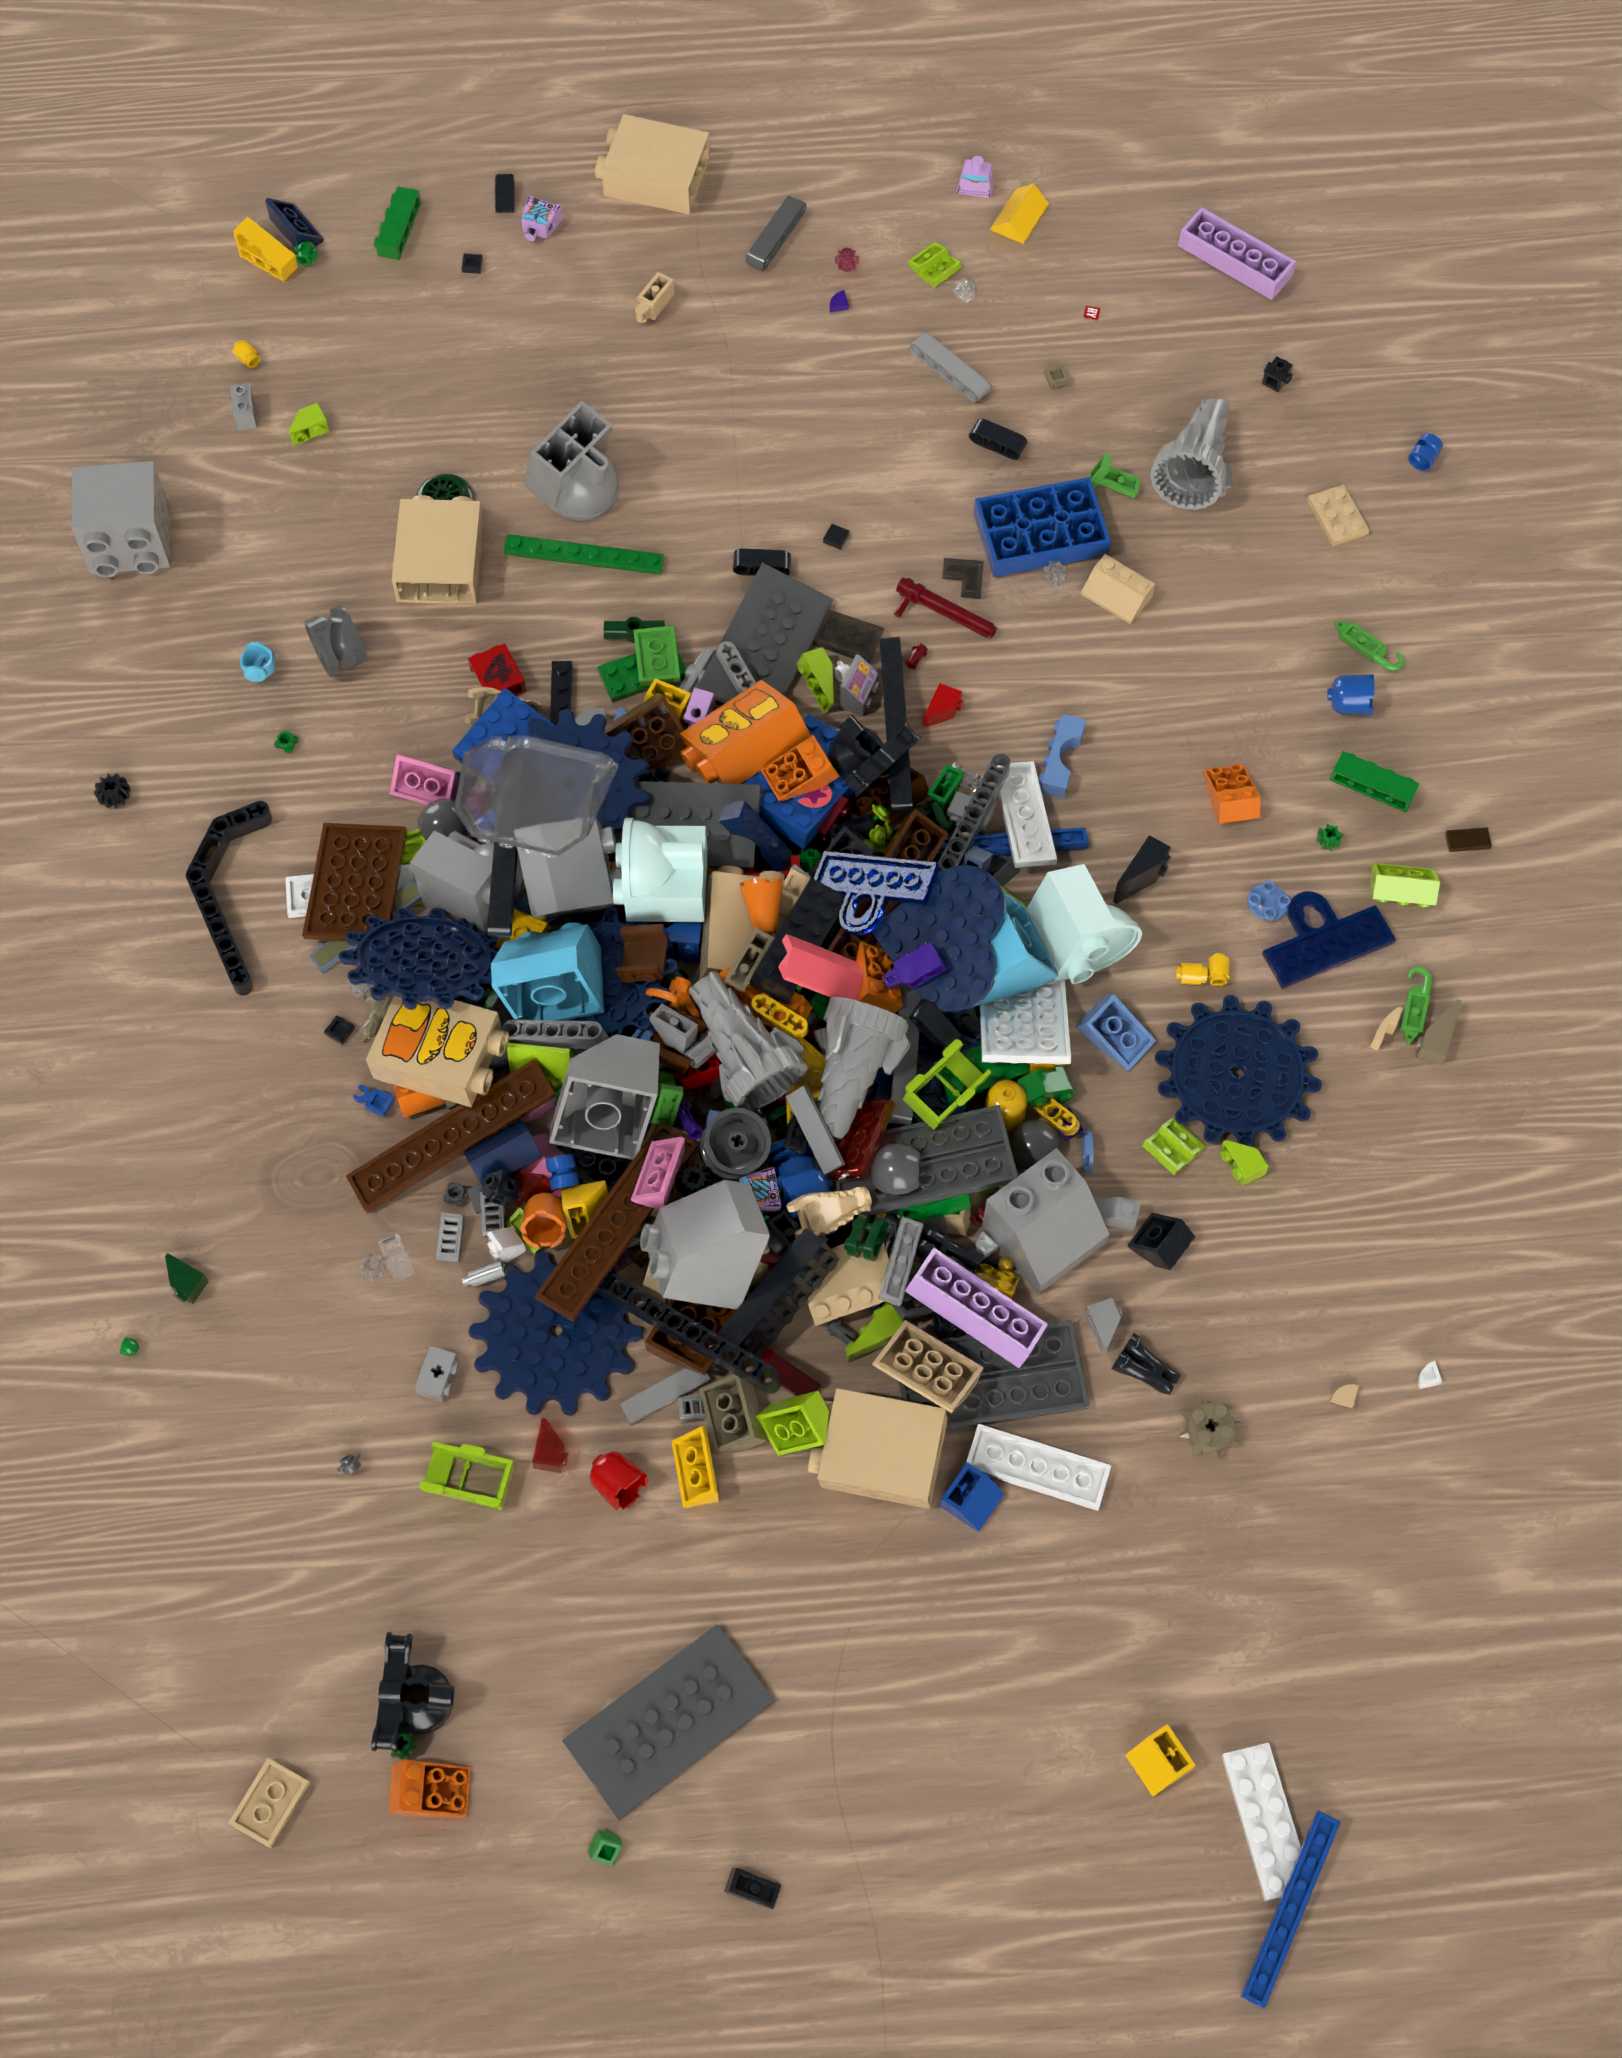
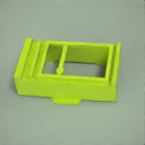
M959 1039L954 1040L943 1051L944 1057L925 1075L918 1074L905 1087L906 1094L902 1100L933 1130L958 1106H963L974 1096L975 1090L991 1074L989 1069L983 1074L959 1051L963 1046ZM944 1067L952 1072L968 1088L962 1095L939 1074ZM934 1076L953 1093V1096L958 1097L939 1117L915 1095Z
M432 1442L433 1454L425 1480L419 1483V1489L422 1492H429L503 1510L515 1469L513 1460L485 1454L483 1448L469 1444H462L459 1448ZM455 1458L466 1461L463 1464L464 1470L458 1490L446 1487ZM470 1462L504 1470L496 1498L461 1491L467 1470L470 1469Z

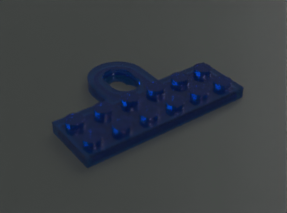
M824 851L813 879L845 895L839 912V922L850 935L861 936L877 927L888 900L927 904L940 866L937 862ZM863 899H872V905L865 911L864 915L860 918H855L854 913L857 904Z
M1312 891L1298 893L1291 899L1287 911L1288 919L1298 936L1263 950L1262 955L1281 989L1392 945L1395 943L1396 938L1376 905L1338 920L1329 902L1322 895ZM1304 907H1314L1323 918V926L1319 928L1308 926L1304 920Z

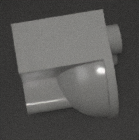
M581 401L530 452L524 487L556 513L571 520L589 521L606 514L613 507L619 492L617 471L606 455L613 425L585 402Z
M433 831L410 862L423 905L430 910L434 908L443 909L445 917L452 921L465 918L471 924L473 922L476 923L473 929L475 932H488L494 842L481 845L456 831H453L448 837ZM519 854L517 858L514 900L524 882Z

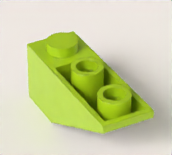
M821 647L803 653L797 662L799 672L805 678L809 690L814 694L818 706L823 710L824 714H827L834 704L833 665L826 651Z
M886 1302L883 1307L878 1306L869 1325L865 1323L858 1333L860 1335L856 1341L852 1340L846 1347L845 1361L851 1362L887 1345L904 1323L891 1304Z

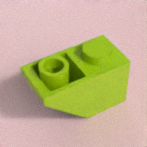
M318 403L299 409L289 429L293 446L329 432L326 418Z
M1229 1140L1223 1141L1220 1148L1221 1158L1225 1163L1228 1162L1233 1177L1236 1181H1240L1242 1186L1266 1174L1269 1166L1257 1148Z

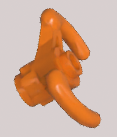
M676 977L675 980H672L668 989L670 992L656 988H648L646 990V995L659 997L669 1001L667 1005L671 1008H679L683 1013L700 1018L702 1016L689 997V989L692 982L687 979Z

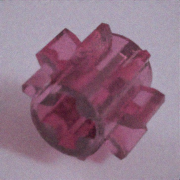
M850 248L838 250V256H835V263L838 264L839 270L849 272L852 269H856V264L859 263V256H855V250Z

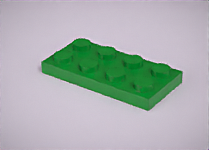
M677 650L680 679L685 676L686 668ZM636 653L597 666L598 673L612 703L648 691L651 686H640Z
M981 1045L961 1052L983 1074L988 1069L991 1071L987 1080L975 1090L974 1095L989 1090L998 1081H1013L1031 1072L1027 1063L982 1062ZM946 1067L939 1072L955 1090L960 1092V1095L968 1089ZM940 1081L949 1103H954L958 1097L953 1096V1093Z

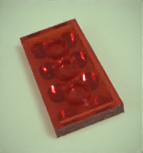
M891 1099L864 1102L862 1108H858L850 1129L842 1138L838 1148L845 1165L828 1175L832 1180L866 1178L868 1176L895 1107V1103Z

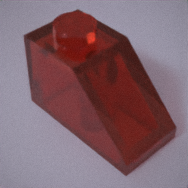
M517 1171L513 1178L520 1181L521 1185L516 1203L511 1204L520 1208L525 1206L529 1198L535 1194L553 1193L556 1190H551L549 1178L544 1174Z
M542 1418L532 1461L534 1469L561 1473L562 1467L567 1466L569 1453H566L563 1442L547 1419Z

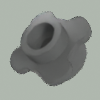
M456 1183L448 1184L446 1194L443 1196L444 1202L454 1203L458 1207L464 1204V1197L468 1194V1188Z
M360 1453L354 1456L348 1454L340 1460L341 1465L337 1471H343L345 1475L356 1471L361 1466L358 1460L361 1456Z

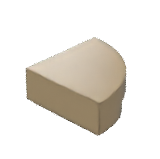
M1349 1384L1340 1387L1335 1391L1330 1402L1353 1408L1359 1385Z

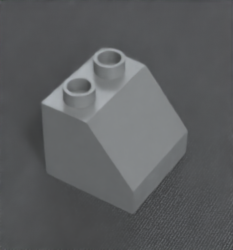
M597 819L537 826L514 832L532 918L548 922L579 913L584 914L619 906L613 902L614 879H622L621 868L611 870L608 858L609 853L616 852V839L612 826L602 828L601 822Z
M616 1034L571 1058L551 1122L549 1143L633 1160L640 1151L658 1095L660 1043Z
M1057 1148L986 1201L982 1223L983 1231L998 1244V1248L1006 1257L1012 1259L1014 1267L1038 1295L1107 1244L1109 1238L1108 1229L1086 1181Z
M723 1180L661 1207L654 1224H646L640 1238V1247L642 1251H646L649 1254V1275L657 1279L663 1298L737 1310L743 1303L770 1234L751 1185Z

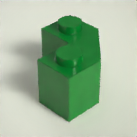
M1063 1066L1055 1067L1053 1072L1045 1073L1044 1069L1036 1070L1018 1079V1083L1024 1088L1027 1095V1103L1033 1108L1046 1105L1048 1100L1052 1098L1058 1103H1067L1073 1099V1096L1077 1095L1069 1073Z

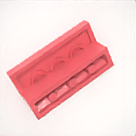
M785 935L782 942L787 954L778 966L784 980L828 997L859 1000L863 972L858 962L791 935Z

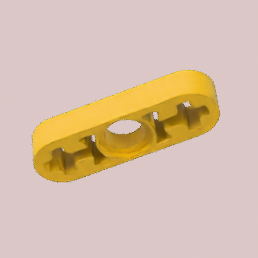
M765 994L756 995L752 999V1010L757 1016L791 1037L800 1039L808 1033L807 1021ZM763 1002H765L766 1007L768 1009H766L765 1007H761L759 1009L758 1003L762 1004ZM777 1012L786 1014V1018L782 1021H777L773 1017ZM792 1024H794L795 1026H799V1024H801L802 1030L797 1029L796 1031H794V1026Z
M1053 1098L1048 1100L1044 1107L1033 1108L1031 1106L1037 1114L1064 1135L1070 1136L1079 1130L1080 1124L1075 1115ZM1052 1109H1059V1113L1055 1117H1049V1112ZM1065 1119L1068 1123H1072V1125L1065 1126L1062 1120Z

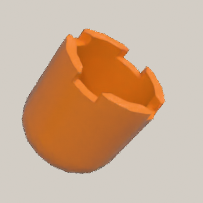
M551 1193L535 1194L529 1198L524 1207L521 1222L522 1238L528 1245L540 1249V1246L554 1248L565 1237L566 1218L562 1208V1200Z

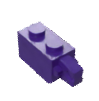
M925 942L920 944L917 950L912 953H905L898 957V961L893 963L894 968L882 977L889 989L903 984L915 988L948 968L937 946L932 942Z

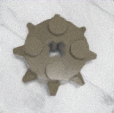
M1200 1399L1199 1406L1193 1412H1182L1181 1415L1187 1421L1185 1431L1179 1434V1437L1186 1438L1192 1448L1194 1447V1456L1203 1452L1202 1454L1214 1455L1219 1460L1221 1452L1226 1446L1237 1448L1238 1443L1234 1439L1233 1434L1235 1428L1241 1425V1422L1233 1419L1231 1413L1226 1408V1403H1205L1203 1399ZM1209 1426L1213 1428L1214 1431L1210 1432V1429H1206V1427Z

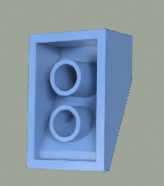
M1114 994L1103 996L1076 1025L1092 1044L1126 1071H1129L1156 1041Z

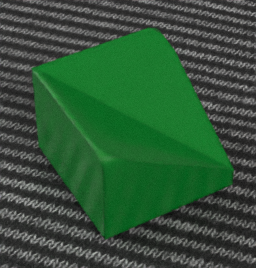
M597 1829L588 1848L590 1859L613 1866L623 1844L618 1835Z

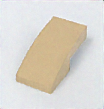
M791 868L783 883L779 910L787 916L810 880L809 877Z
M1402 1007L1394 1009L1383 1020L1370 1048L1378 1050L1385 1033L1393 1035L1403 1009Z

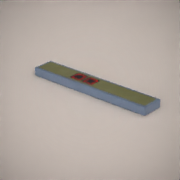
M410 880L397 890L392 920L397 918L396 911L399 908L410 909L422 900L418 887L413 880ZM329 940L309 956L321 972L324 973L340 961L339 953L341 951L354 950L356 947L349 945L347 941Z

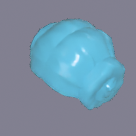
M251 642L246 645L240 659V667L244 672V677L251 682H261L274 673L276 657L265 644Z

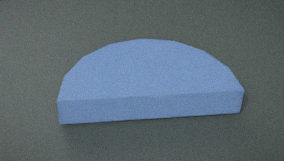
M1083 1130L1081 1133L1084 1173H1092L1093 1136L1091 1130Z

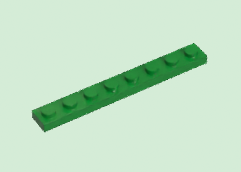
M507 534L504 546V555L657 575H661L664 562V554L511 534Z

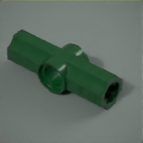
M630 617L626 621H604V639H627L631 643H635L633 629L664 627L665 620L642 621L638 617Z

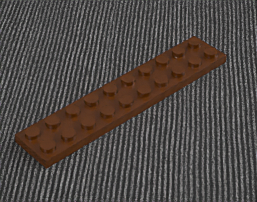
M533 1059L491 1085L486 1095L477 1094L472 1108L460 1104L346 1175V1178L364 1210L370 1213L462 1156L464 1152L486 1141L551 1101L557 1095L540 1066Z
M660 1122L536 1293L535 1299L574 1322L655 1209L631 1201L651 1142L683 1137L685 1139V1153L679 1170L685 1167L695 1153L698 1143Z

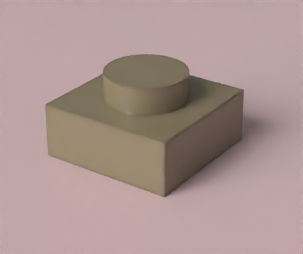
M1064 365L1045 369L1044 374L1051 389L1069 384L1070 379Z

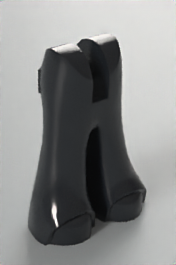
M927 1228L923 1235L929 1242L920 1240L917 1249L926 1257L935 1248L973 1274L976 1273L974 1270L980 1266L985 1255L975 1249L960 1245L930 1228Z
M1135 1333L1132 1334L1111 1368L1118 1373L1138 1379L1158 1392L1170 1395L1174 1389L1172 1384H1177L1181 1378V1375L1175 1369L1150 1352Z

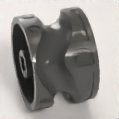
M342 604L330 609L329 619L314 616L304 621L313 648L329 677H332L337 672L339 665L345 666L348 670L368 661L364 645L356 627Z
M729 1108L718 1113L709 1122L699 1140V1155L703 1165L715 1177L730 1181H739L741 1177L753 1174L764 1163L771 1148V1136L766 1123L759 1115L745 1108Z

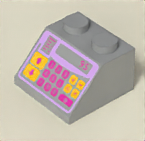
M856 654L841 685L840 708L863 716L865 710L870 709L873 702V693L877 694L880 682H878L879 673L860 655Z

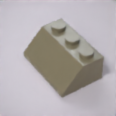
M733 1374L699 1388L716 1454L746 1450L767 1442L766 1434L756 1417L760 1410L752 1384Z

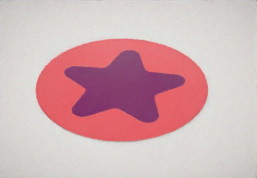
M826 785L823 788L805 793V797L797 801L811 808L822 807L831 800L832 791Z

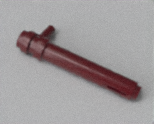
M903 577L899 581L896 592L903 599L894 612L895 616L900 618L911 601L915 604L919 603L986 638H992L995 635L997 627L994 626V623L927 590L926 586L920 583L916 584L910 578L906 579Z

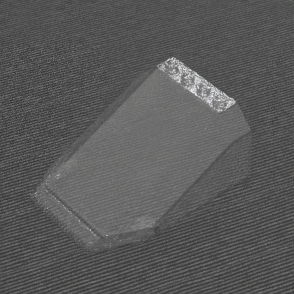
M494 736L464 753L454 811L471 836L477 837L480 842H499V845L505 848L516 846L521 847L523 852L534 853V851L543 852L542 855L545 857L555 858L589 835L619 764L613 762V759L605 753L530 736H508L507 740H502L500 736Z

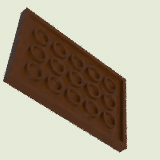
M323 823L302 934L304 939L347 941L345 935L350 931L362 933L370 931L366 924V919L370 916H377L387 921L392 920L407 836V828L405 826Z

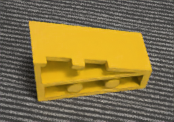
M248 216L233 230L239 256L283 282L298 268L295 254Z

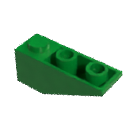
M963 1194L901 1208L898 1211L900 1219L903 1216L924 1223L970 1209L971 1201L969 1194Z

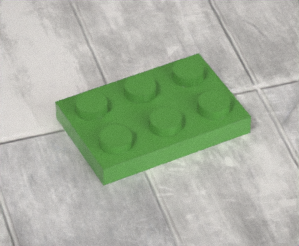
M674 626L633 630L640 686L651 685L655 678L666 683L681 682Z

